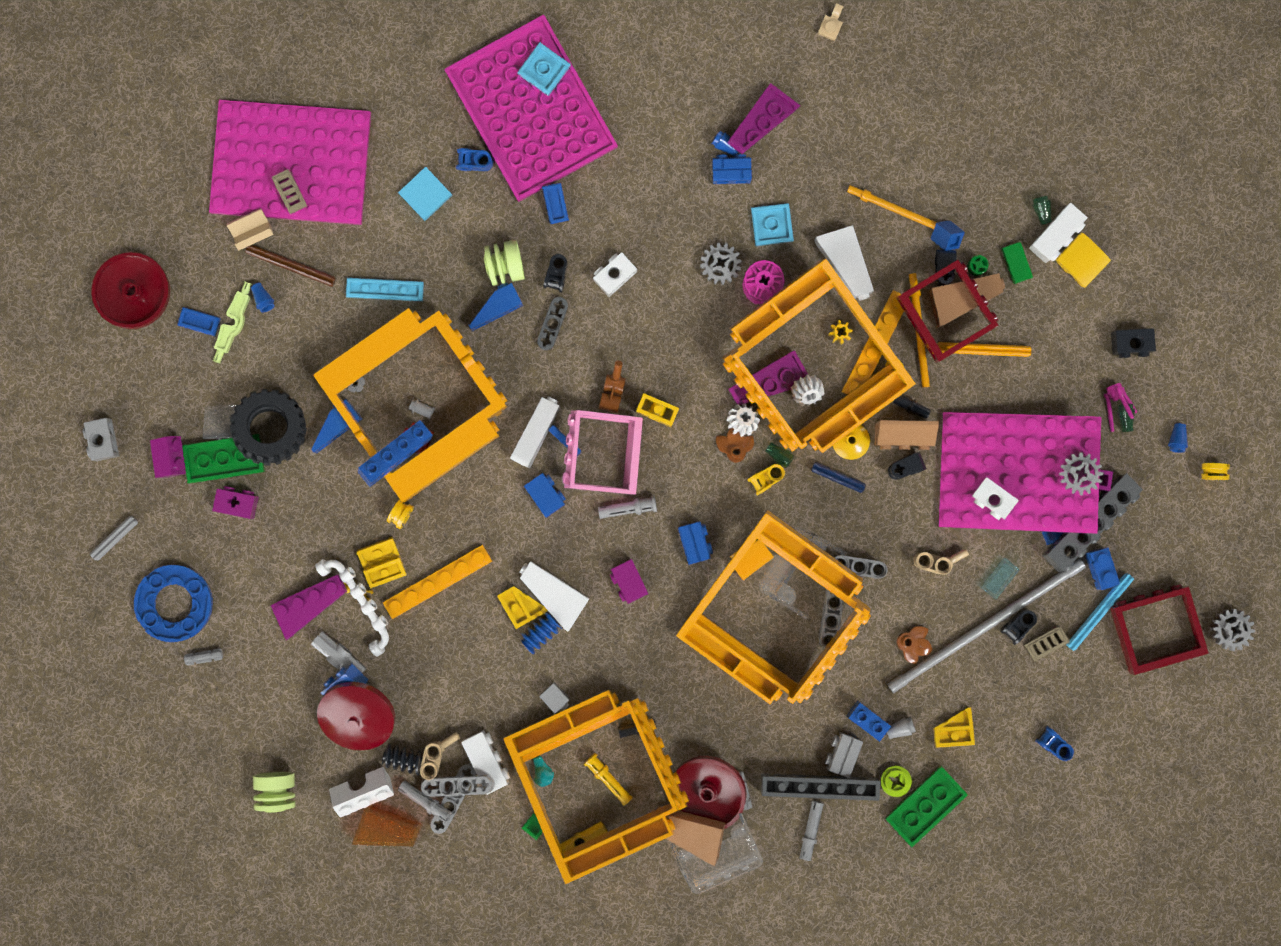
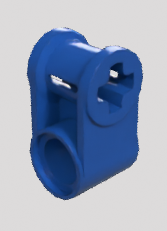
M465 148L457 149L459 154L458 165H456L457 170L489 171L493 167V159L487 151ZM483 157L488 158V162L485 165L479 164L480 159Z
M1047 726L1045 728L1046 731L1035 742L1062 761L1070 760L1074 755L1073 748L1059 734ZM1065 746L1067 753L1065 756H1060L1059 750Z

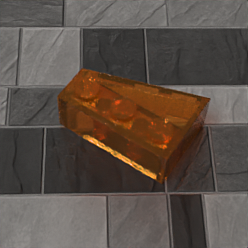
M369 805L363 812L352 845L413 847L417 842L423 824Z

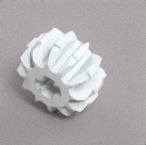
M807 374L804 378L800 377V380L794 381V385L791 387L794 401L801 406L806 404L809 407L812 403L816 404V401L822 400L821 396L825 394L822 381L815 375L809 376Z
M746 403L742 404L741 407L737 404L734 409L729 411L730 416L727 417V422L730 424L728 428H734L733 434L739 432L742 437L745 433L749 436L752 434V431H756L760 419L756 417L758 412L752 411L753 406L747 408Z

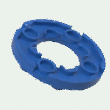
M181 565L162 566L152 571L140 582L134 597V611L138 622H140L146 630L145 632L150 636L165 642L184 641L197 635L209 621L213 607L212 593L206 580L195 570ZM168 585H180L192 597L190 614L179 622L164 620L156 610L157 595Z

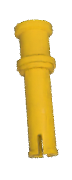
M596 753L583 763L585 767L587 766L595 774L594 777L596 779H600L623 806L633 798L608 771L609 767L597 758Z

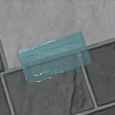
M1003 558L980 588L997 600L1020 569L1006 558Z

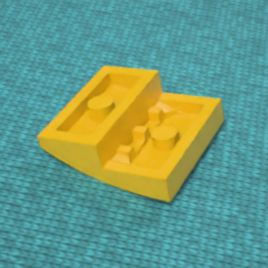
M1082 232L1055 259L1066 273L1071 274L1077 283L1084 288L1111 261Z
M393 537L357 550V555L364 569L363 572L370 589L406 576V571Z

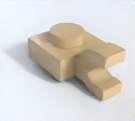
M836 3L831 17L825 15L818 35L833 41L836 40L843 23L838 20L843 9L842 5Z

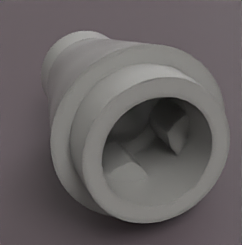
M904 717L893 724L887 734L892 739L912 735L913 732H916L911 717Z

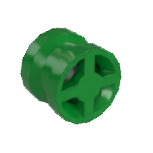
M982 255L974 256L967 264L968 272L973 276L982 275L988 269V260Z

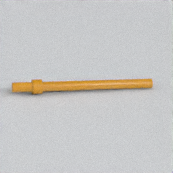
M851 185L848 187V193L860 197V200L866 203L869 201L929 228H935L937 222L872 195V192L866 189L863 191Z
M916 273L909 274L910 289L918 284ZM919 290L909 297L912 298V304L922 319L919 299L921 291ZM916 332L922 388L930 387L925 345Z

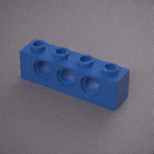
M419 420L358 467V474L369 487L373 486L431 441L432 433Z

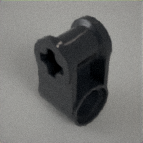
M936 250L935 273L956 261L957 252L955 250ZM955 269L945 275L948 277L946 281H944V277H940L935 280L936 284L939 287L951 284L955 277Z
M556 254L551 257L544 280V289L548 287L559 290L561 293L563 292L568 262L563 255ZM557 259L564 261L562 268L554 267V262Z
M920 451L891 464L888 468L889 477L899 480L926 470L927 468ZM896 467L902 470L900 473L894 472Z
M1020 610L1001 628L1000 632L1002 634L1005 633L1012 640V644L1016 645L1037 623V616L1030 610ZM1029 613L1031 620L1028 623H1024L1022 618L1025 614Z

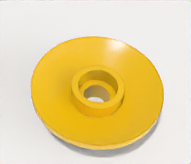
M860 425L835 443L833 448L844 459H858L869 448V433L864 426ZM849 437L855 438L854 444L849 443Z

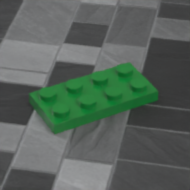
M260 434L252 435L256 441L261 443ZM233 438L182 445L188 484L265 472L264 463L256 464L251 459L245 458L237 449Z
M940 765L895 807L885 819L912 848L964 800L968 794Z

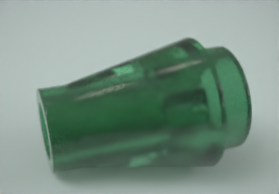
M1048 195L1032 199V206L1040 220V224L1052 222L1051 199H1048Z
M1129 403L1131 412L1135 416V408H1133V404ZM1123 404L1117 405L1116 414L1122 432L1134 431V418L1131 419Z
M772 442L765 450L778 465L785 468L790 465L795 457L791 454L792 451L785 450V448Z

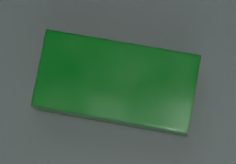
M1021 242L1001 249L1014 284L1033 278Z

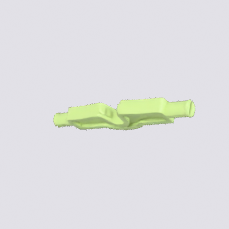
M244 281L241 292H236L227 310V316L234 319L235 324L232 326L228 324L221 325L214 346L217 351L212 361L220 363L224 353L229 352L234 337L241 332L245 322L244 312L250 300L248 293L252 286L251 283Z

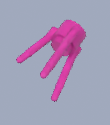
M1121 383L1107 387L1108 393L1104 394L1111 432H1114V423L1110 399L1113 402L1121 400L1131 419L1134 418L1131 409L1135 414L1137 413Z

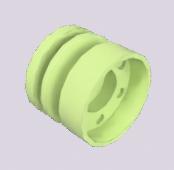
M517 240L504 242V251L501 252L497 244H494L495 253H491L489 245L484 246L486 272L493 286L498 285L497 276H500L501 282L504 284L506 281L505 274H509L513 282L525 279Z
M269 772L254 775L253 789L262 791V794L255 795L253 799L255 801H263L255 803L254 810L281 812L296 807L294 800H287L294 798L295 793L286 792V789L295 786V773Z

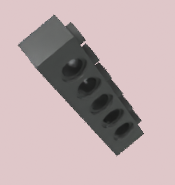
M1127 473L1121 474L1111 484V490L1104 491L1099 496L1097 534L1082 533L1084 540L1081 543L1077 539L1079 533L1064 532L1042 556L1058 572L1069 571L1074 566L1075 559L1085 555L1088 551L1086 548L1091 543L1095 544L1101 538L1100 534L1113 526V520L1117 516L1121 517L1127 511L1126 507L1140 498L1139 493L1143 489ZM1118 492L1123 495L1121 502L1117 499ZM1105 506H1108L1110 509L1109 515L1104 513ZM1066 546H1068L1071 550L1069 556L1065 555L1064 549Z
M761 773L762 796L880 801V780L871 777L847 778L845 776Z

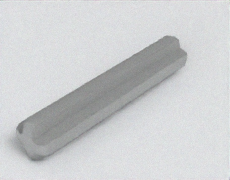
M129 516L90 552V556L94 560H100L138 524V521L133 516Z

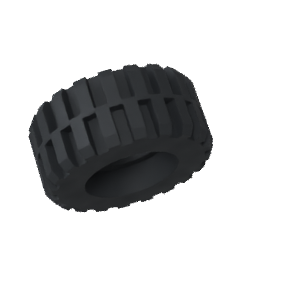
M261 389L260 393H256V391L251 392V396L248 398L244 396L241 399V404H236L235 412L231 414L230 432L239 452L245 458L251 459L253 463H264V466H270V463L278 465L282 464L281 461L285 459L286 461L292 459L291 456L294 453L297 454L300 451V446L304 444L307 430L304 414L301 407L298 406V402L295 399H291L287 393L281 394L276 389H273L272 392H268L267 389ZM263 412H277L287 422L285 435L274 443L265 444L256 441L250 432L252 420Z

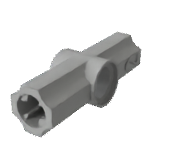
M323 631L311 644L325 655L327 661L337 669H341L343 666L347 668L351 664L362 674L367 669L352 656V653L346 647L336 643Z

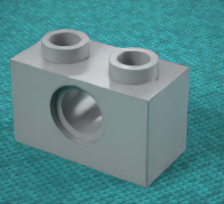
M104 418L84 423L83 435L88 442L86 451L91 461L120 457L112 419ZM101 435L103 442L101 445H98L97 438Z

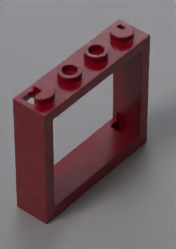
M959 260L951 263L896 298L936 363L999 326L997 323L999 321L998 317L993 311L990 312L987 307V299L984 295L980 296L977 291V283L973 278H969L966 265L963 262L960 263ZM955 269L989 325L942 353L908 297Z
M1181 584L1170 586L1171 590H1155L1151 592L1152 595L1147 597L1144 594L1133 597V601L1129 602L1120 600L1115 602V606L1110 608L1129 674L1137 675L1209 654L1189 586H1182ZM1182 595L1197 646L1137 663L1122 612Z

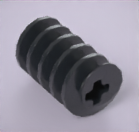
M388 743L383 754L381 766L384 762L386 768H390L393 764V769L397 770L400 766L401 772H404L408 767V773L411 774L415 769L416 775H420L423 759L421 750H418L416 755H414L413 748L406 753V747L399 751L398 745H396L392 750L391 743Z

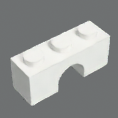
M384 767L365 774L366 783L359 790L354 791L348 782L329 789L332 807L339 817L349 815L352 812L366 808L371 804L394 795L390 776Z

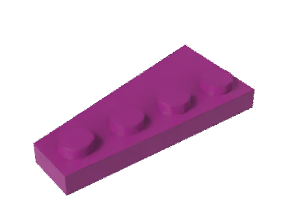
M770 83L727 143L741 154H744L794 113L800 105Z
M795 350L755 372L752 376L768 397L792 390L791 387L794 385V381H799L800 377L804 378L808 373ZM735 384L728 388L736 404L742 405L750 402L745 395L748 392L744 387L740 388Z
M339 574L271 605L286 640L293 637L311 620L320 615L322 611L347 593V589Z

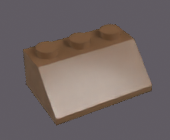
M880 420L875 423V446H880L881 450H891V446H899V450H910V446L918 447V450H930V447L935 446L939 421Z

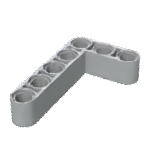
M843 555L834 556L836 560L841 558L844 561V565L858 576L879 579L887 574V566L881 561ZM858 561L863 564L861 572H856L854 569V564ZM877 564L882 567V572L879 575H875L873 572V567ZM827 589L819 633V643L824 648L826 647L823 642L824 637L831 635L833 638L840 629L844 601L838 598V605L831 607L829 600L836 595ZM829 616H834L836 619L833 626H828L826 623V619Z

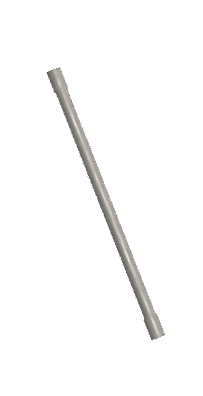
M1082 560L1074 561L1075 564L1069 571L1059 572L917 666L887 683L891 692L895 693L906 686L908 682L1046 592L1084 570L1086 567Z

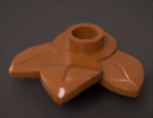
M730 428L727 436H716V444L719 451L727 454L730 461L738 463L744 460L747 452L752 450L754 438L753 436L741 437L739 432L733 434L734 428ZM738 450L740 454L735 455L733 451Z
M913 627L909 632L901 633L897 638V646L903 651L904 658L909 663L916 664L919 655L925 656L932 652L930 642L925 639L928 633L926 627ZM906 639H909L908 645H905Z

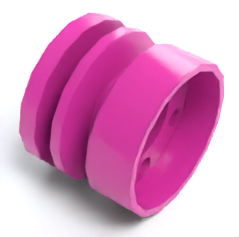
M767 260L757 261L745 273L742 283L743 292L748 300L761 305L783 289L785 282L784 274L774 262ZM762 277L764 278V280L768 279L766 285H764V283H760Z

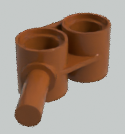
M616 361L613 374H607L604 392L602 393L599 405L601 410L618 414L621 395L626 378L621 377L622 361Z

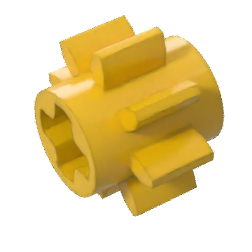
M839 320L837 326L833 324L830 326L833 332H830L828 335H833V343L838 340L842 345L844 343L843 339L848 341L851 339L848 334L853 330L848 329V322L844 325ZM842 328V329L844 330V331H843V334H844V335H841V336L839 337V336L837 335V334H838V331H837V330H840V329Z

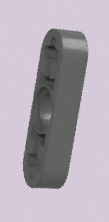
M556 297L552 300L541 328L537 343L544 351L551 350L554 347L567 313L568 303L562 297ZM560 301H562V305L565 308L560 309L558 315H562V317L559 318L556 315H550L551 312H556L557 308L556 306H554V304H558ZM550 319L558 321L556 329H550L547 326ZM545 329L550 333H555V336L550 334L549 341L551 344H547L546 347L541 342L542 339L547 337V333H544Z

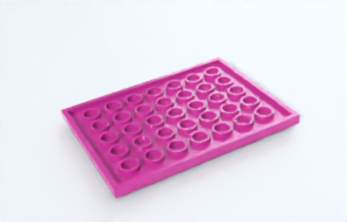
M545 15L534 19L444 69L518 202L542 190V186L553 184L618 148L617 143ZM539 42L571 64V67L549 96L517 73Z
M219 100L209 213L244 216L261 208L266 218L362 225L371 112ZM287 169L292 172L307 204V207L292 214L289 213L272 180L273 176ZM289 178L281 181L280 184L288 181ZM290 185V186L284 188L283 191H286V190L292 188L293 186ZM294 192L286 197L288 199L294 195H297V193ZM300 199L295 200L290 205H295L301 201Z
M943 412L939 527L1097 534L1099 483H1095L1097 486L1096 490L1092 487L1090 488V494L1086 490L1083 491V495H1080L1077 490L1072 494V488L1066 490L1067 483L1060 482L1064 479V476H1060L1059 473L1064 472V469L1060 466L1067 465L1065 459L1067 458L1071 461L1072 454L1076 458L1079 457L1080 453H1083L1085 458L1088 454H1091L1090 460L1097 458L1095 464L1096 466L1100 465L1101 417ZM1082 461L1074 462L1070 466L1078 467ZM1089 464L1088 469L1090 473L1095 475L1093 467ZM1085 466L1080 471H1076V474H1078L1077 482L1082 477H1086V474H1084ZM1067 473L1069 481L1073 484V476ZM986 477L1019 500L1005 520L1003 518H1000V520L996 519L990 514L991 510L988 507L981 508L974 503L975 498L973 495ZM1084 481L1080 487H1086L1092 482ZM991 495L988 501L991 505L996 506L1000 503V498L998 495Z

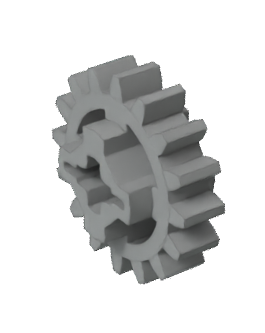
M717 243V248L710 245V252L705 250L704 254L706 257H701V261L704 263L700 265V268H705L702 275L708 274L707 281L714 279L715 285L718 281H721V284L724 285L725 280L731 283V277L737 278L738 276L735 271L741 270V267L737 266L742 262L740 259H737L739 252L734 254V247L728 249L727 243H725L724 247ZM720 252H725V253H727L728 255H727V256L722 255V254H720ZM712 256L714 261L708 266V260ZM718 260H720L721 262H725L723 268L721 266H716ZM733 262V269L730 272L728 265ZM718 272L721 273L722 276H717L713 273Z
M1080 453L1077 458L1072 454V460L1070 461L1066 458L1065 462L1067 465L1060 466L1064 469V472L1059 473L1060 476H1064V479L1060 482H1066L1065 489L1072 488V494L1076 490L1079 491L1080 495H1083L1084 490L1090 494V488L1092 487L1096 490L1097 486L1095 483L1102 482V480L1098 479V476L1103 475V472H1098L1102 465L1096 466L1097 458L1090 460L1091 454H1088L1086 458L1083 457V453ZM1082 461L1078 467L1070 466L1074 462ZM1089 464L1093 467L1095 475L1090 473L1088 469ZM1085 466L1084 474H1086V477H1082L1077 482L1078 474H1076V471H1080ZM1067 473L1073 476V484L1069 481ZM1084 481L1092 482L1086 487H1080Z
M1231 609L1230 612L1229 610H1223L1224 615L1217 614L1219 619L1212 620L1216 624L1215 627H1210L1211 630L1215 631L1211 636L1218 638L1215 643L1218 645L1222 644L1223 649L1229 647L1230 651H1235L1236 648L1237 650H1242V645L1249 646L1247 640H1253L1254 638L1250 634L1255 632L1250 627L1254 625V622H1248L1250 616L1244 615V611L1239 610L1237 612L1236 609ZM1233 617L1229 622H1224L1226 619Z

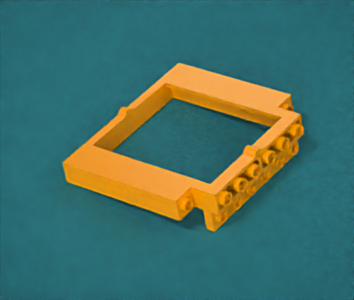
M824 258L730 327L732 331L730 336L736 344L738 342L741 344L722 357L725 361L723 366L729 373L732 371L735 374L736 378L734 381L740 388L744 387L748 392L745 394L751 403L755 402L759 407L757 409L759 415L763 419L767 418L770 422L768 425L774 435L778 433L782 438L779 440L785 450L789 448L792 452L798 447L800 449L808 445L806 441L811 439L809 444L815 451L825 452L916 384L830 263ZM834 287L889 364L797 433H794L739 357Z
M408 308L313 375L353 431L358 441L369 456L373 457L378 453V450L338 393L434 326L437 327L490 402V405L395 472L391 471L384 476L401 502L404 503L499 437L497 433L499 428L494 421L489 422V420L494 416H499L502 414V410L507 408L505 404L507 399L503 393H497L494 389L496 383L491 376H485L482 372L485 370L484 366L479 360L475 362L472 357L474 354L468 344L466 346L463 345L461 342L463 337L457 328L455 330L452 329L449 325L452 321L446 313L442 315L440 311H437L420 323L422 319L417 311L412 312Z
M767 510L676 636L767 703L771 704L773 700L777 701L783 694V691L788 694L787 700L794 704L797 700L801 703L804 699H809L813 693V686L815 684L819 685L825 677L823 673L826 669L831 670L834 666L836 656L838 654L842 655L848 647L846 643L849 639L853 640L857 636L859 626L861 624L865 625L870 619V607L853 596L854 594L858 595L864 587L861 585L863 578ZM757 539L854 608V611L826 645L799 683H796L702 614Z
M607 690L503 738L565 884L674 835L675 825L672 819H668L667 816L687 807L686 802L689 799L686 792L681 791L678 784L681 781L677 773H673L670 766L673 763L669 755H665L662 749L665 746L661 737H657L654 732L657 728L653 719H649L646 714L649 710L644 700L641 701L637 698L624 702L618 707L617 704L620 702L616 693ZM631 714L670 804L563 852L525 762Z

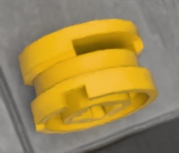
M1202 463V469L1204 470L1203 474H1201V479L1229 480L1228 470L1230 469V464ZM1208 474H1212V475H1222V474H1223V476H1208Z
M399 499L390 512L387 522H393L398 529H402V523L406 524L414 506L403 504Z

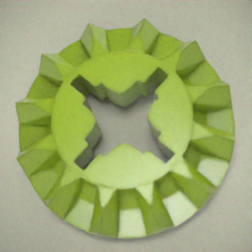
M895 765L888 767L882 773L880 782L885 793L893 797H900L909 791L912 779L905 768ZM899 775V781L903 785L895 784L892 787L893 782L889 777L896 778Z

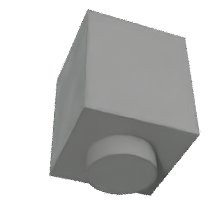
M555 682L539 696L554 713L558 710L562 712L569 706L567 702L570 698Z

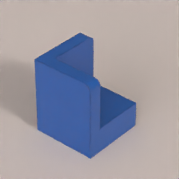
M952 221L937 222L931 240L945 251L959 249L965 232Z

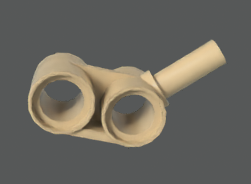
M963 549L951 557H941L928 552H919L914 556L913 562L919 569L945 575L951 571L954 563L965 558L969 553L966 549ZM922 555L928 559L925 566L919 563V558ZM942 560L946 563L944 571L938 569V563Z
M457 732L441 742H430L425 747L420 768V774L424 779L431 780L437 776L445 748L460 739ZM431 746L437 747L439 754L436 756L431 755L429 748ZM427 765L433 766L435 773L432 775L427 774L425 767Z

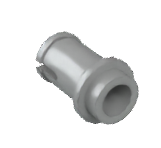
M413 399L409 406V410L412 411L411 413L416 412L428 419L431 418L435 409L419 402V399Z

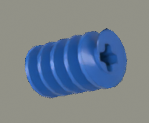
M547 612L544 613L546 620L541 617L539 618L540 625L535 622L533 623L534 630L529 627L527 628L528 635L523 632L521 633L523 638L521 642L532 654H535L534 647L537 649L541 648L540 642L543 644L547 643L545 637L552 639L551 632L558 634L557 627L562 629L558 622Z

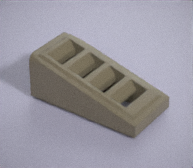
M289 169L272 177L290 214L307 207L305 199ZM289 178L288 181L280 184L281 181ZM290 185L293 186L292 188H290V189H288V190H286V191H283L284 188H286V187H288V186H290ZM294 192L297 193V195H294L288 199L286 197ZM300 199L301 201L295 205H290L295 200Z
M1056 625L1024 644L1033 661H1037L1070 641L1062 628ZM1054 633H1057L1061 641H1057ZM1047 637H1050L1054 645H1050ZM1039 641H1043L1047 648L1046 650L1043 649ZM1035 644L1040 651L1039 654L1036 653L1032 645Z

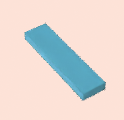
M347 278L346 297L423 302L424 282Z

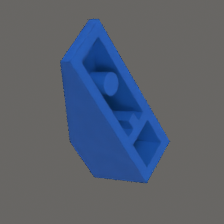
M504 283L497 287L498 290L492 294L469 325L472 331L523 306L512 283Z
M344 400L343 402L357 422L361 421L362 417L350 401ZM334 405V409L330 411L311 449L313 453L320 452L350 429Z

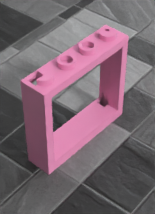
M580 410L571 411L568 417L570 429L566 437L568 451L564 457V463L566 464V472L563 474L564 488L636 494L643 418ZM580 418L629 423L623 488L574 483Z

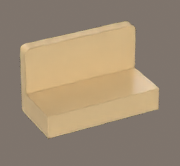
M261 208L227 223L238 251L273 235L272 227Z

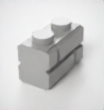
M839 732V735H835L831 745L834 748L832 753H828L826 756V768L829 771L850 778L863 741Z

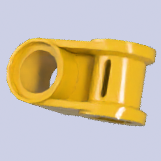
M774 464L747 480L752 483L758 496L783 479L785 471L781 465ZM777 467L780 469L781 476L779 478L771 476L770 471L772 468Z

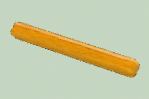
M949 342L937 343L942 353L958 344ZM969 343L953 354L1031 356V347Z

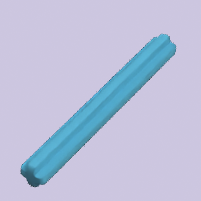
M1125 573L1119 580L1120 585L1114 586L1072 636L1069 640L1070 642L1066 644L1068 648L1073 651L1078 648L1132 583L1134 578L1130 574Z

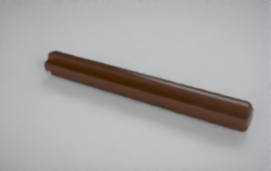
M254 245L246 247L245 253L330 287H333L336 278L334 276Z

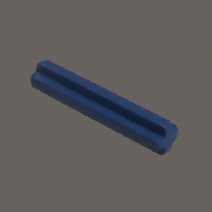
M814 462L811 468L812 472L859 493H862L865 489V483L818 462Z

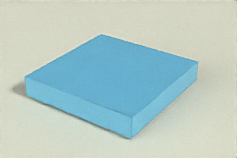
M539 42L517 73L549 96L571 67V64Z
M427 167L398 192L424 221L452 196L448 189Z
M789 203L751 208L755 246L794 241Z

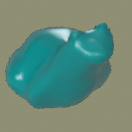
M541 756L535 757L533 759L535 766L534 782L538 786L545 787L552 783L554 772Z

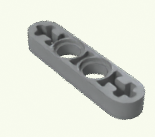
M465 764L459 769L456 777L465 775L462 772L463 769L467 770L470 768L472 776H476V772L471 764ZM466 780L465 782H468L469 784L467 786L463 782V788L466 791H468L471 786V783L468 780ZM451 784L449 792L453 790V784ZM465 795L444 797L440 805L444 807L446 802H452L454 804V811H452L450 819L446 823L443 822L445 827H440V829L436 828L437 824L435 823V821L438 822L440 819L434 816L431 821L432 831L440 834L447 830Z
M488 775L437 777L425 780L421 785V790L424 795L429 797L479 795L491 792L495 787V782ZM465 780H468L471 783V789L469 791H466L463 788V782ZM446 781H450L453 784L451 792L445 789ZM484 781L489 784V787H486V789L485 786L477 787V784ZM428 785H439V788L431 790L428 789Z

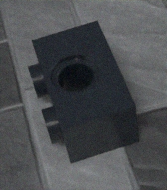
M1154 328L1117 330L1111 333L1112 355H1119V358H1130L1131 354H1138V357H1149L1150 353L1156 351ZM1131 339L1137 343L1135 349L1130 346Z

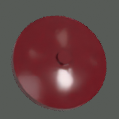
M133 252L118 254L104 262L96 272L91 288L92 301L101 317L112 325L123 329L143 328L155 322L165 311L170 298L169 279L164 269L146 255Z
M344 682L331 687L325 692L318 705L317 719L324 734L334 743L351 750H370L382 745L390 737L395 725V711L389 699L373 686L360 682Z
M698 756L685 761L678 767L675 772L681 781L678 784L681 791L686 792L689 799L686 802L687 807L678 811L725 822L724 829L730 827L739 819L746 804L747 792L743 778L731 764L713 756Z

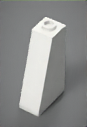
M853 226L817 236L814 240L815 244L855 299L858 298L859 301L869 298V294L874 290Z
M547 397V399L541 398L510 459L529 469L531 468L548 430L560 409V406L557 405V400L551 397Z
M530 562L529 565L525 563L519 572L522 574L520 579L559 624L569 632L590 598L535 563Z

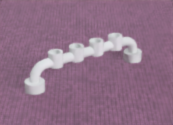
M322 559L316 563V570L321 576L329 574L332 571V567L338 570L340 579L348 585L351 595L360 603L362 612L368 615L372 621L373 628L381 635V641L376 639L369 644L370 651L376 657L385 652L384 647L389 641V634L385 628L388 625L387 619L383 615L379 617L374 612L377 609L376 603L372 599L367 601L363 595L366 593L365 586L361 583L356 585L353 580L356 576L355 571L351 567L346 569L337 560L326 561Z

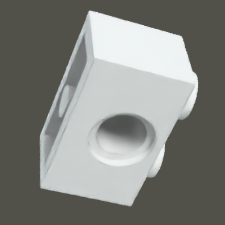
M622 252L619 255L614 254L608 260L609 264L605 268L601 266L594 273V282L608 297L637 273V268ZM610 270H618L619 276L611 278L609 276Z
M987 477L973 495L975 498L974 503L981 508L988 507L991 510L990 514L998 520L1000 518L1005 520L1019 501ZM991 495L999 496L1000 503L993 506L989 503L988 499Z

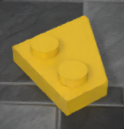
M514 586L497 595L515 629L548 611L546 607Z
M971 707L966 708L933 728L935 748L975 745Z

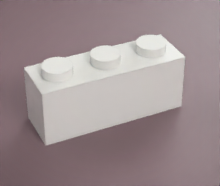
M1069 203L1029 249L1045 263L1050 260L1054 261L1061 254L1059 252L1062 246L1066 248L1073 240L1071 236L1075 232L1079 233L1085 227L1084 221L1088 217L1072 203Z
M483 730L461 742L477 776L488 775L494 779L495 787L487 795L508 785L510 775L506 768H502L500 761H502L501 756L497 750H493L491 745L493 740L489 733L486 734ZM485 781L481 783L482 786H485V789L489 787V784L485 783Z

